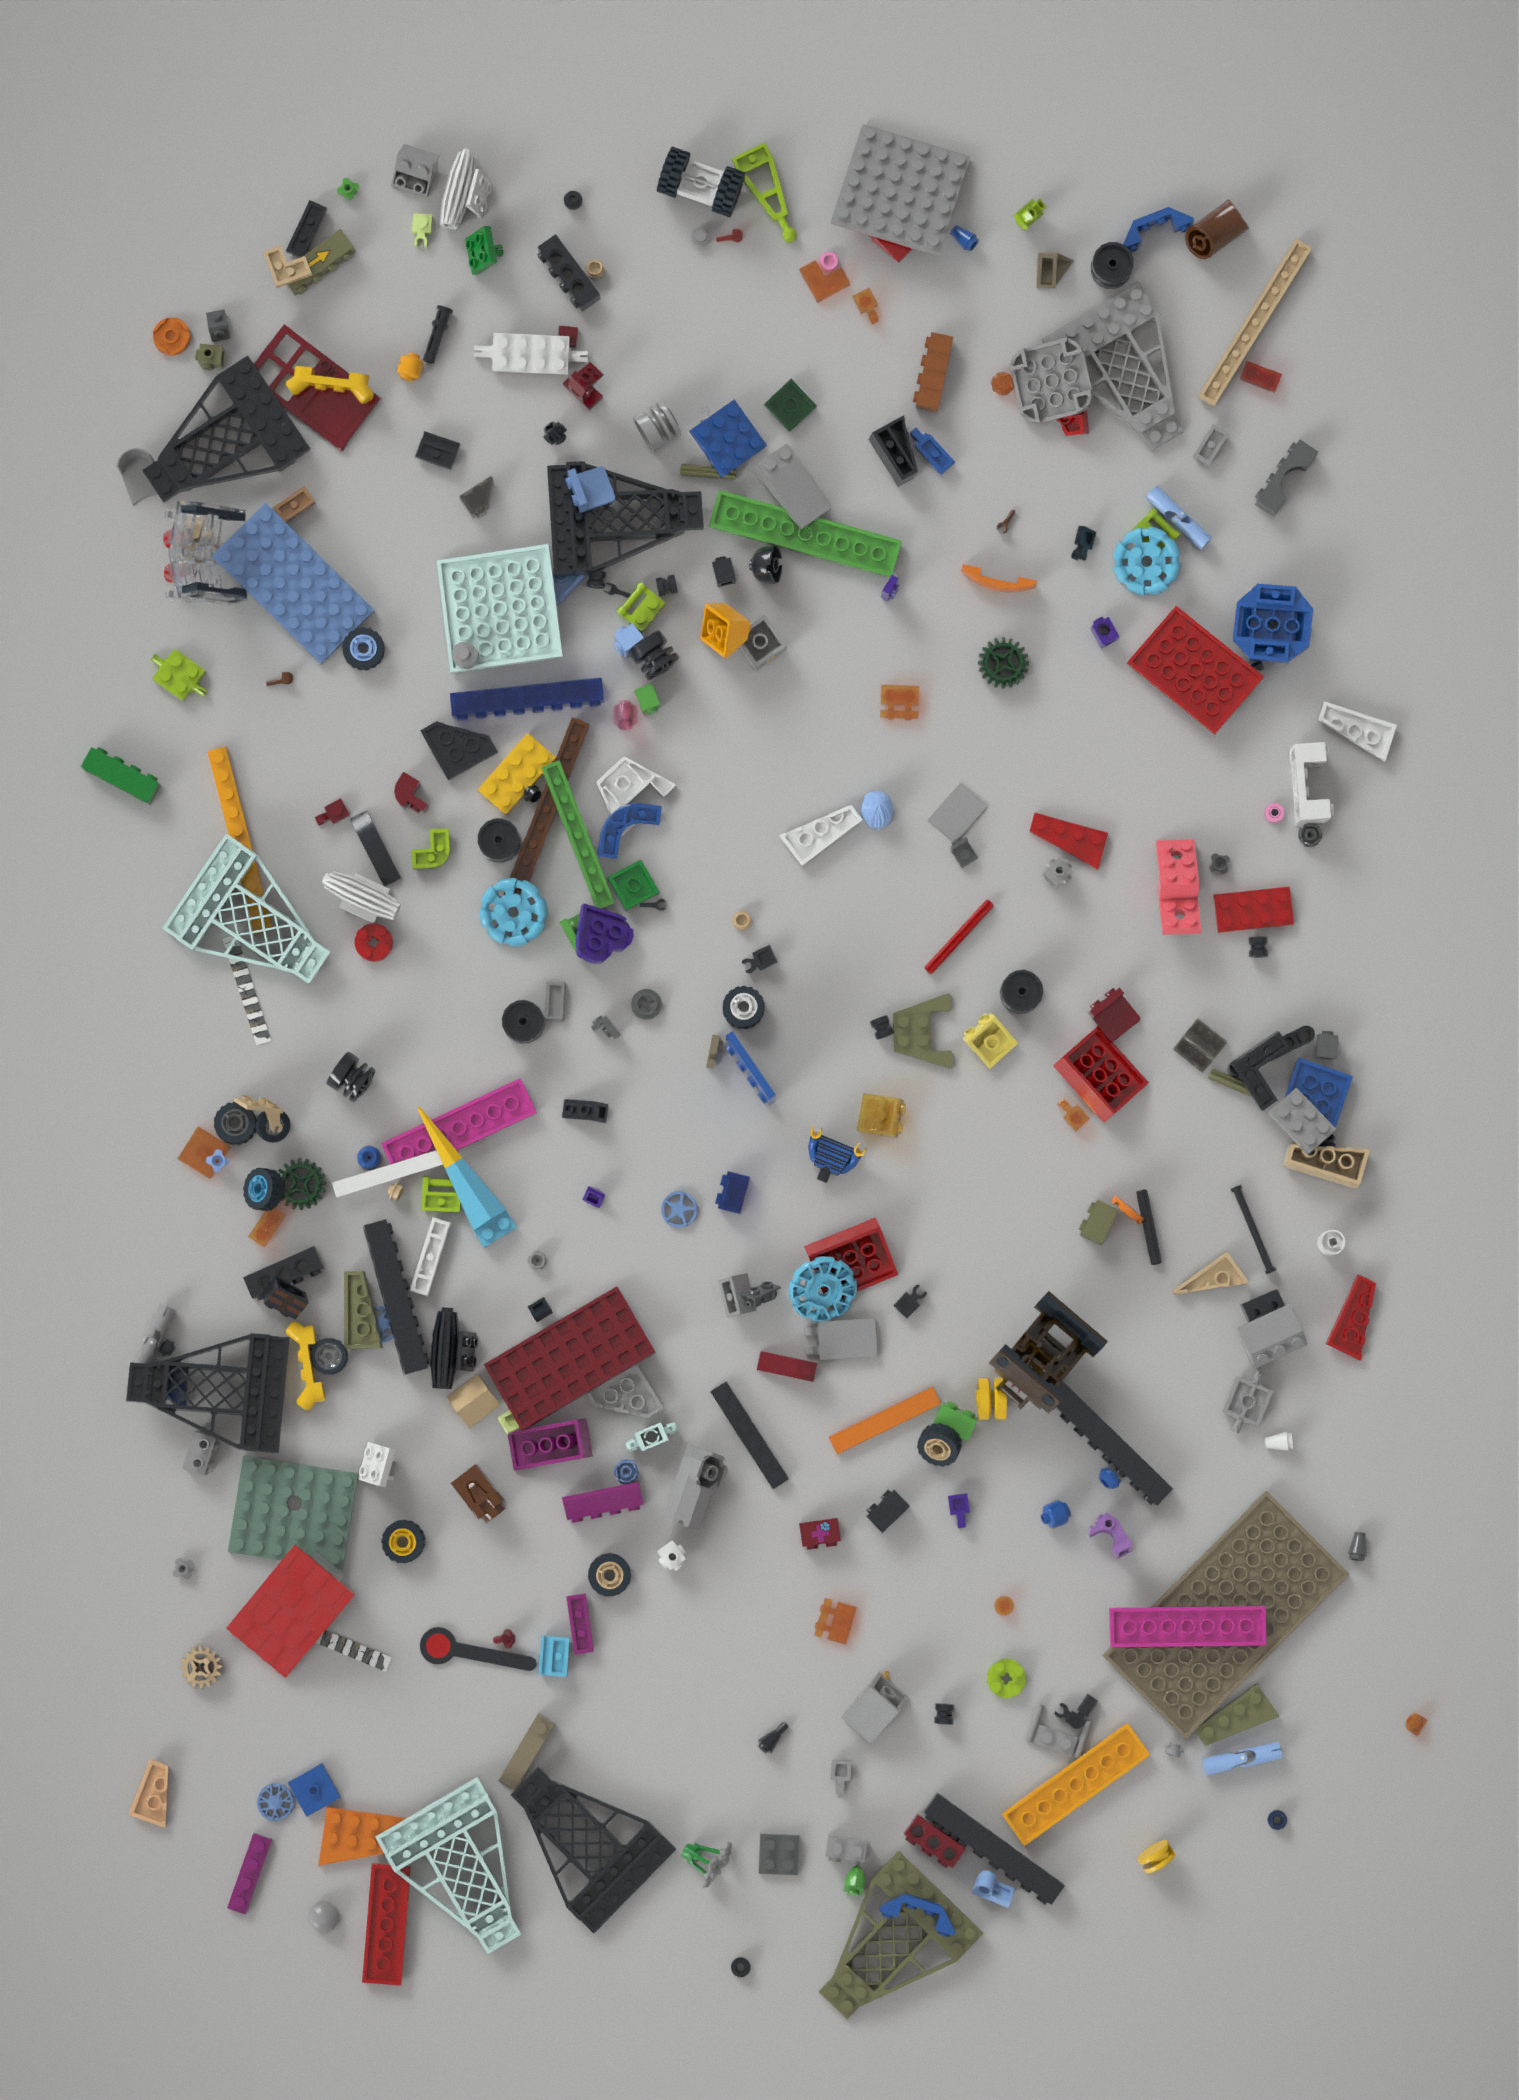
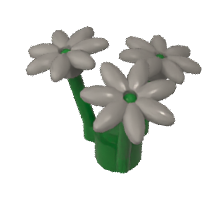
M728 1841L727 1847L725 1849L721 1848V1850L701 1846L697 1843L695 1845L688 1843L684 1847L682 1858L686 1859L688 1864L700 1871L706 1879L702 1888L709 1887L715 1877L721 1875L720 1868L725 1867L730 1861L729 1856L732 1854V1843ZM700 1850L720 1854V1857L718 1858L715 1855L714 1861H709L701 1857L702 1852ZM701 1861L707 1864L710 1868L709 1871L706 1872L695 1862Z

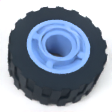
M355 628L344 638L342 645L344 658L354 669L367 671L375 668L384 657L385 647L382 637L371 628ZM360 645H367L369 647L368 652L360 653L358 651Z

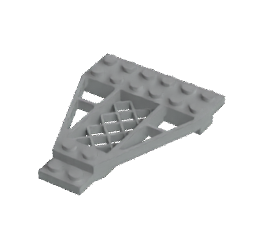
M1140 282L1042 338L1043 344L1059 340L1060 338H1069L1078 342L1083 347L1086 359L1090 357L1102 377L1092 383V387L1094 388L1101 383H1105L1122 411L1094 390L1093 398L1139 433L1150 451L1184 432L1174 415L1175 410L1159 314ZM1154 320L1159 345L1147 352H1142L1131 333ZM1115 343L1114 351L1105 349ZM1118 343L1129 345L1127 354L1116 352ZM1130 347H1132L1137 357L1129 355ZM1160 350L1166 386L1162 385L1146 357ZM1102 352L1112 355L1110 363L1099 361ZM1114 356L1125 358L1123 367L1112 364ZM1127 359L1138 361L1136 370L1125 368ZM1140 362L1147 373L1138 371ZM1103 366L1109 367L1108 374ZM1111 368L1122 371L1120 380L1109 377ZM1124 371L1135 374L1133 383L1122 380ZM1137 375L1148 377L1146 386L1135 384ZM1150 379L1152 380L1156 389L1148 387ZM1113 382L1119 383L1118 389H1116ZM1121 384L1132 387L1130 396L1119 393ZM1134 387L1145 390L1143 399L1132 396ZM1147 391L1158 393L1156 402L1145 400ZM1122 398L1129 399L1127 405ZM1131 400L1141 402L1140 411L1129 409ZM1144 403H1145V404H1148V405H1151V406L1145 408L1144 410H1142Z

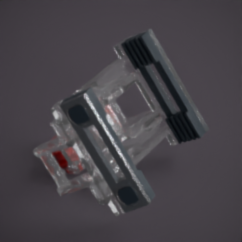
M177 501L175 509H167L164 513L166 520L174 521L173 527L163 534V542L169 548L168 554L171 563L164 568V578L167 582H173L176 585L166 590V598L169 600L183 599L186 602L202 601L224 605L246 601L247 592L245 589L236 587L223 588L219 564L212 558V555L219 549L222 521H245L246 510L196 501ZM194 525L200 526L198 543L194 544ZM198 571L201 582H196L195 580Z

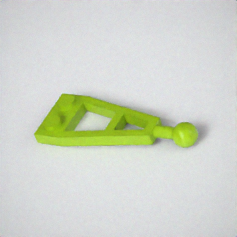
M764 142L731 158L735 169L745 172L744 184L774 222L779 221L783 229V239L789 243L795 241L797 232L789 226L785 218L788 216L774 159L766 143ZM768 164L775 187L761 194L746 174ZM776 194L781 211L775 213L766 201V199Z

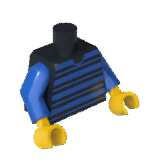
M814 1125L811 1127L808 1151L814 1166L820 1168L817 1176L819 1181L827 1183L831 1173L837 1176L839 1174H846L856 1167L861 1157L867 1151V1147L863 1151L858 1148L860 1143L853 1148L823 1136L822 1127L819 1132L813 1130Z

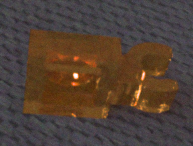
M870 288L852 296L860 314L866 312L871 324L879 321V317L874 309L878 306V303Z
M1064 1098L1057 1103L1066 1113L1062 1118L1075 1132L1090 1119L1077 1104L1072 1108Z

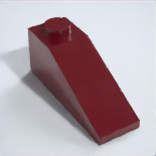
M760 1351L757 1370L810 1382H814L817 1363L763 1351Z

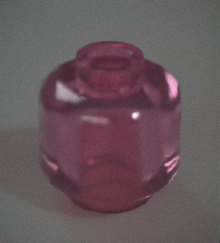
M627 700L621 701L613 708V722L620 730H630L638 722V709L636 705Z

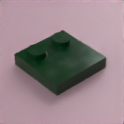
M792 378L764 404L767 410L788 432L794 429L817 407Z

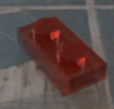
M1246 361L1239 380L1275 393L1282 374Z

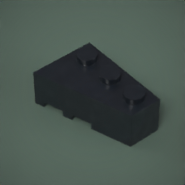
M904 415L872 432L868 439L898 487L914 479L918 472Z

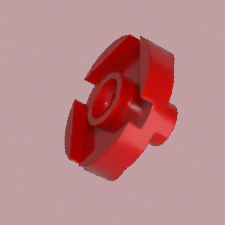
M377 923L367 924L356 933L354 940L355 949L363 959L370 962H379L384 960L392 950L393 938L383 925ZM373 937H375V940H379L375 948L368 944Z

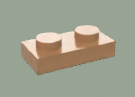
M304 486L273 508L287 523L316 502Z

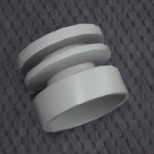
M662 401L656 403L659 412L654 406H650L651 417L644 411L633 417L638 431L653 452L664 446L662 436H665L669 441L673 440L670 431L675 437L681 435L674 415Z

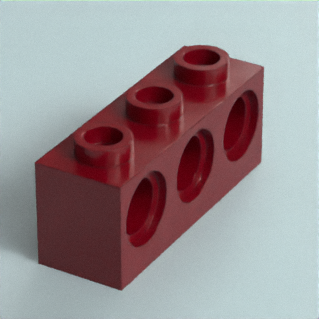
M919 1814L915 1815L904 1831V1835L907 1836L905 1838L906 1841L914 1846L917 1843L923 1847L922 1852L929 1857L932 1854L938 1858L937 1862L945 1868L948 1866L953 1868L966 1849ZM915 1826L923 1828V1833L920 1836L912 1834V1829ZM932 1837H936L939 1840L938 1846L934 1848L928 1845V1841ZM949 1848L955 1851V1855L951 1859L944 1856V1852Z

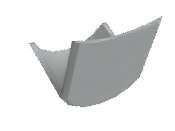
M140 448L129 449L122 453L116 466L122 475L132 505H136L147 497L158 495L142 471L155 461L150 453Z

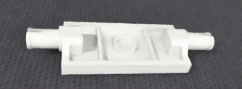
M494 333L492 346L475 345L474 350L482 352H474V358H491L493 360L492 371L568 375L569 363H588V357H580L588 356V350H571L569 348L570 336Z

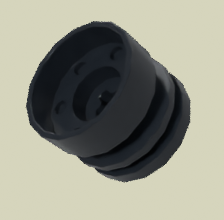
M660 630L644 638L628 653L636 665L645 661L640 670L642 673L647 672L645 674L647 680L664 674L679 659V655L676 652L672 653L674 650L672 646L663 649L668 641Z
M348 1051L335 1066L326 1084L336 1091L345 1086L343 1096L347 1097L352 1092L349 1100L354 1103L370 1086L376 1069L371 1067L365 1073L368 1064L364 1063L358 1068L359 1058Z

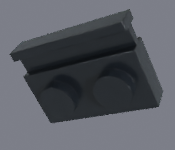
M424 431L415 458L452 470L460 443Z

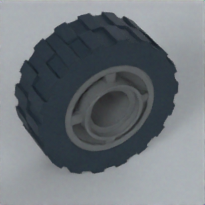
M229 1102L225 1106L220 1107L221 1109L216 1112V1117H214L215 1132L220 1139L230 1145H241L253 1138V1134L256 1133V1116L252 1110H247L236 1102ZM239 1119L241 1121L240 1126L232 1128L230 1126L232 1120Z

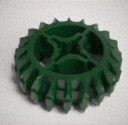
M1002 637L1001 643L995 638V645L989 641L987 643L989 649L983 647L982 651L985 654H979V658L983 660L978 661V665L984 666L979 668V672H986L982 678L986 679L989 677L987 684L990 685L992 681H995L994 687L997 688L998 684L1002 683V689H1005V683H1008L1009 688H1012V681L1018 685V678L1024 679L1023 673L1028 672V669L1023 666L1029 665V661L1024 660L1028 658V654H1021L1025 648L1021 647L1018 649L1019 642L1012 645V638L1009 639L1008 643H1005V637ZM998 649H1007V650H1009V651H1008L1006 654H1004V655H1000V654H998V653H996V654L994 653V651H996V650H998ZM1013 654L1017 656L1019 661L1018 670L1011 663ZM988 657H991L992 661L996 664L993 673L988 666ZM1008 657L1006 663L1008 664V666L1003 665V667L1001 666V668L999 669L1000 662L998 661H1004ZM1003 671L1013 673L1009 677L998 676Z
M298 1158V1164H295V1161L292 1159L290 1160L291 1167L287 1163L284 1164V1167L287 1169L286 1171L278 1170L283 1174L281 1178L283 1179L284 1193L281 1201L287 1199L285 1202L287 1207L292 1202V1209L294 1210L297 1204H299L300 1210L304 1209V1204L310 1209L311 1205L309 1202L312 1201L314 1205H317L318 1203L315 1198L323 1199L319 1192H326L324 1188H321V1185H327L326 1181H321L326 1176L325 1174H318L322 1170L321 1167H318L316 1170L314 1169L316 1167L315 1162L309 1166V1159H306L304 1164H302L301 1158ZM308 1169L311 1173L299 1177L294 1170ZM288 1175H290L293 1184L286 1191L285 1183ZM315 1177L316 1188L312 1194L308 1185ZM296 1178L300 1181L305 1180L303 1183L305 1190L300 1187L297 1189L298 1183ZM299 1191L307 1196L304 1200H295L290 1197Z

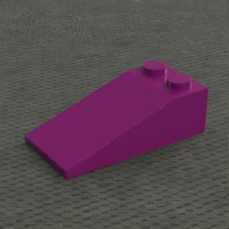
M586 1418L528 1428L524 1431L517 1430L508 1434L514 1470L593 1457Z

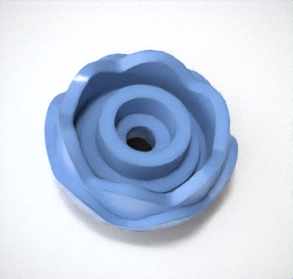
M621 1460L614 1468L615 1477L620 1483L630 1484L638 1477L637 1465L631 1460Z

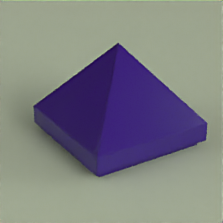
M588 1186L582 1200L600 1208L605 1194L597 1188Z

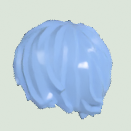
M873 791L865 795L861 806L862 818L873 829L877 828L879 830L889 825L893 815V803L890 797L881 791Z

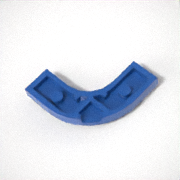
M632 803L615 810L607 818L601 829L597 856L617 859L619 842L623 831L628 826L637 823L659 825L662 806Z

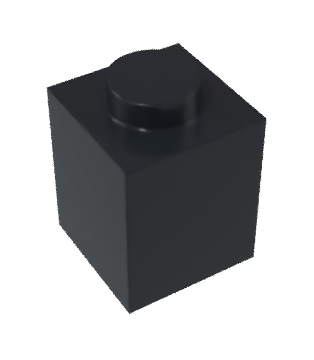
M726 556L716 558L712 562L717 587L735 584L736 578L731 557L726 558Z

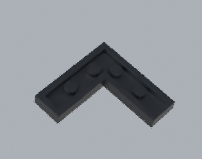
M1276 1031L1230 1063L1261 1111L1278 1101L1258 1069L1289 1048L1279 1031Z

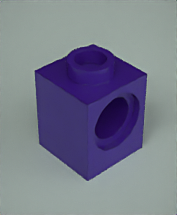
M1100 617L1093 621L1094 625L1091 626V631L1101 649L1119 639L1120 636L1109 617L1105 619ZM1106 627L1109 630V634L1102 635L1099 632V628Z

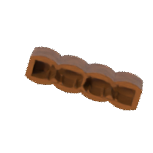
M931 332V336L926 337L924 348H928L927 355H923L920 366H924L923 373H919L917 384L920 385L919 392L915 391L913 402L916 403L915 408L938 413L953 336Z

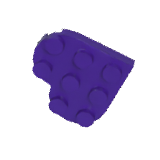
M584 903L581 905L578 921L576 954L579 958H583L589 963L601 964L612 954V951L622 952L631 944L634 937L633 928H630L629 924L625 921L627 919L620 914Z

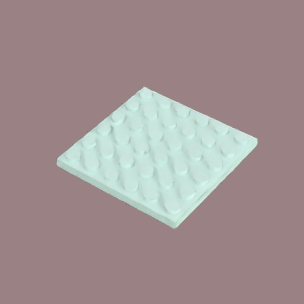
M549 544L437 560L450 673L564 657ZM460 642H469L478 650V661L471 669L460 668L452 659V650Z

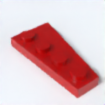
M1034 813L1029 830L1030 833L1073 855L1094 869H1099L1108 836L1107 832Z
M1357 1274L1326 1341V1345L1359 1361L1362 1359L1361 1353L1366 1339L1365 1333L1369 1323L1368 1317L1372 1307L1376 1287L1375 1282Z

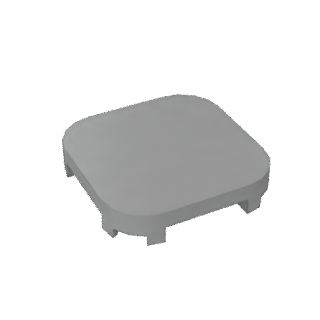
M1060 338L1052 342L1022 348L1013 356L1009 364V371L1012 374L1019 406L1018 410L1020 415L1027 421L1045 423L1080 414L1091 406L1093 401L1092 382L1085 352L1078 342L1069 338Z

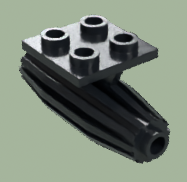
M442 1307V1311L437 1312L432 1333L430 1368L432 1388L452 1389L456 1370L474 1371L477 1363L475 1348L478 1345V1338L476 1333L459 1331L457 1312H453V1308Z

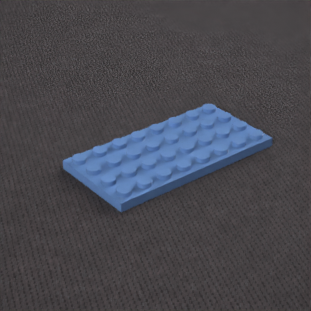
M266 503L212 555V558L320 664L344 642V638L348 636L350 631L358 628L375 611Z

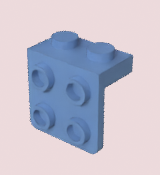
M600 466L579 474L576 473L575 469L568 470V478H565L568 489H572L574 494L572 495L574 505L578 506L580 513L615 501V495L604 467Z

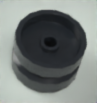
M1108 242L1101 245L1095 251L1091 262L1093 280L1105 289L1122 287L1129 280L1134 267V258L1131 251L1125 245L1118 242Z
M494 818L487 821L480 828L478 845L482 854L488 860L494 863H505L512 860L518 854L521 839L516 827L510 821L503 818ZM500 837V839H502V842L496 843V839Z
M1016 970L1010 973L1000 988V1000L1004 1007L1016 1014H1026L1034 1010L1043 996V984L1039 977L1027 970ZM1024 989V995H1020L1018 990Z
M517 1000L509 1004L504 1010L502 1027L506 1035L513 1042L530 1044L542 1035L545 1020L540 1008L536 1004L527 1000ZM522 1018L527 1020L525 1025L520 1024Z

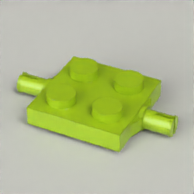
M176 649L164 660L156 654L153 655L151 661L159 666L158 671L152 678L155 683L182 702L194 691L202 697L207 694L208 691L199 685L200 679L206 673V670Z

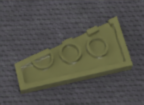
M344 1271L345 1349L383 1348L365 1271Z
M1255 1684L1204 1721L1195 1732L1203 1744L1207 1746L1280 1716L1259 1686Z

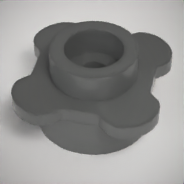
M1213 854L1211 856L1212 864L1209 866L1210 871L1226 874L1230 858L1227 855Z

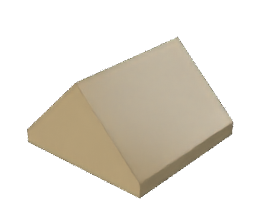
M478 1374L447 1396L457 1414L469 1428L500 1406V1403Z

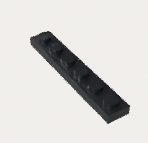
M727 1381L710 1391L772 1489L789 1480Z

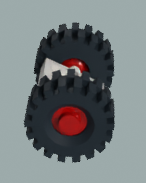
M672 146L660 173L657 192L676 198L677 195L687 197L712 206V212L730 218L743 187L745 172L729 166L724 171L701 164L689 159L690 152Z

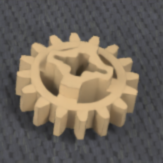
M199 1646L198 1651L193 1647L191 1648L192 1654L186 1652L187 1659H181L185 1663L184 1666L180 1667V1669L185 1671L181 1676H187L186 1683L192 1681V1687H196L199 1684L200 1689H202L205 1683L210 1687V1681L217 1682L218 1680L215 1676L222 1674L218 1671L219 1668L223 1667V1665L218 1664L221 1657L216 1658L217 1651L211 1653L210 1647L203 1650V1646ZM205 1654L207 1656L204 1659H199L195 1655ZM212 1661L214 1663V1671L210 1669V1663ZM189 1662L192 1664L191 1673L189 1672ZM198 1663H199V1664H201V1663H204V1664H205V1666H204L205 1671H204V1670L198 1671V1668H199ZM199 1675H203L207 1679L198 1680L196 1679V1677H198Z

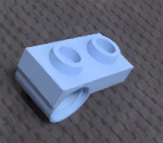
M982 1871L978 1874L972 1893L1008 1908L1015 1888L996 1881L997 1877L993 1872Z

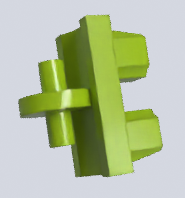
M1031 199L1013 215L1016 224L1022 226V229L1025 231L1044 214L1043 210L1046 206L1041 199L1037 201Z

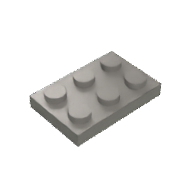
M1297 1088L1268 1112V1115L1307 1155L1336 1131V1128Z

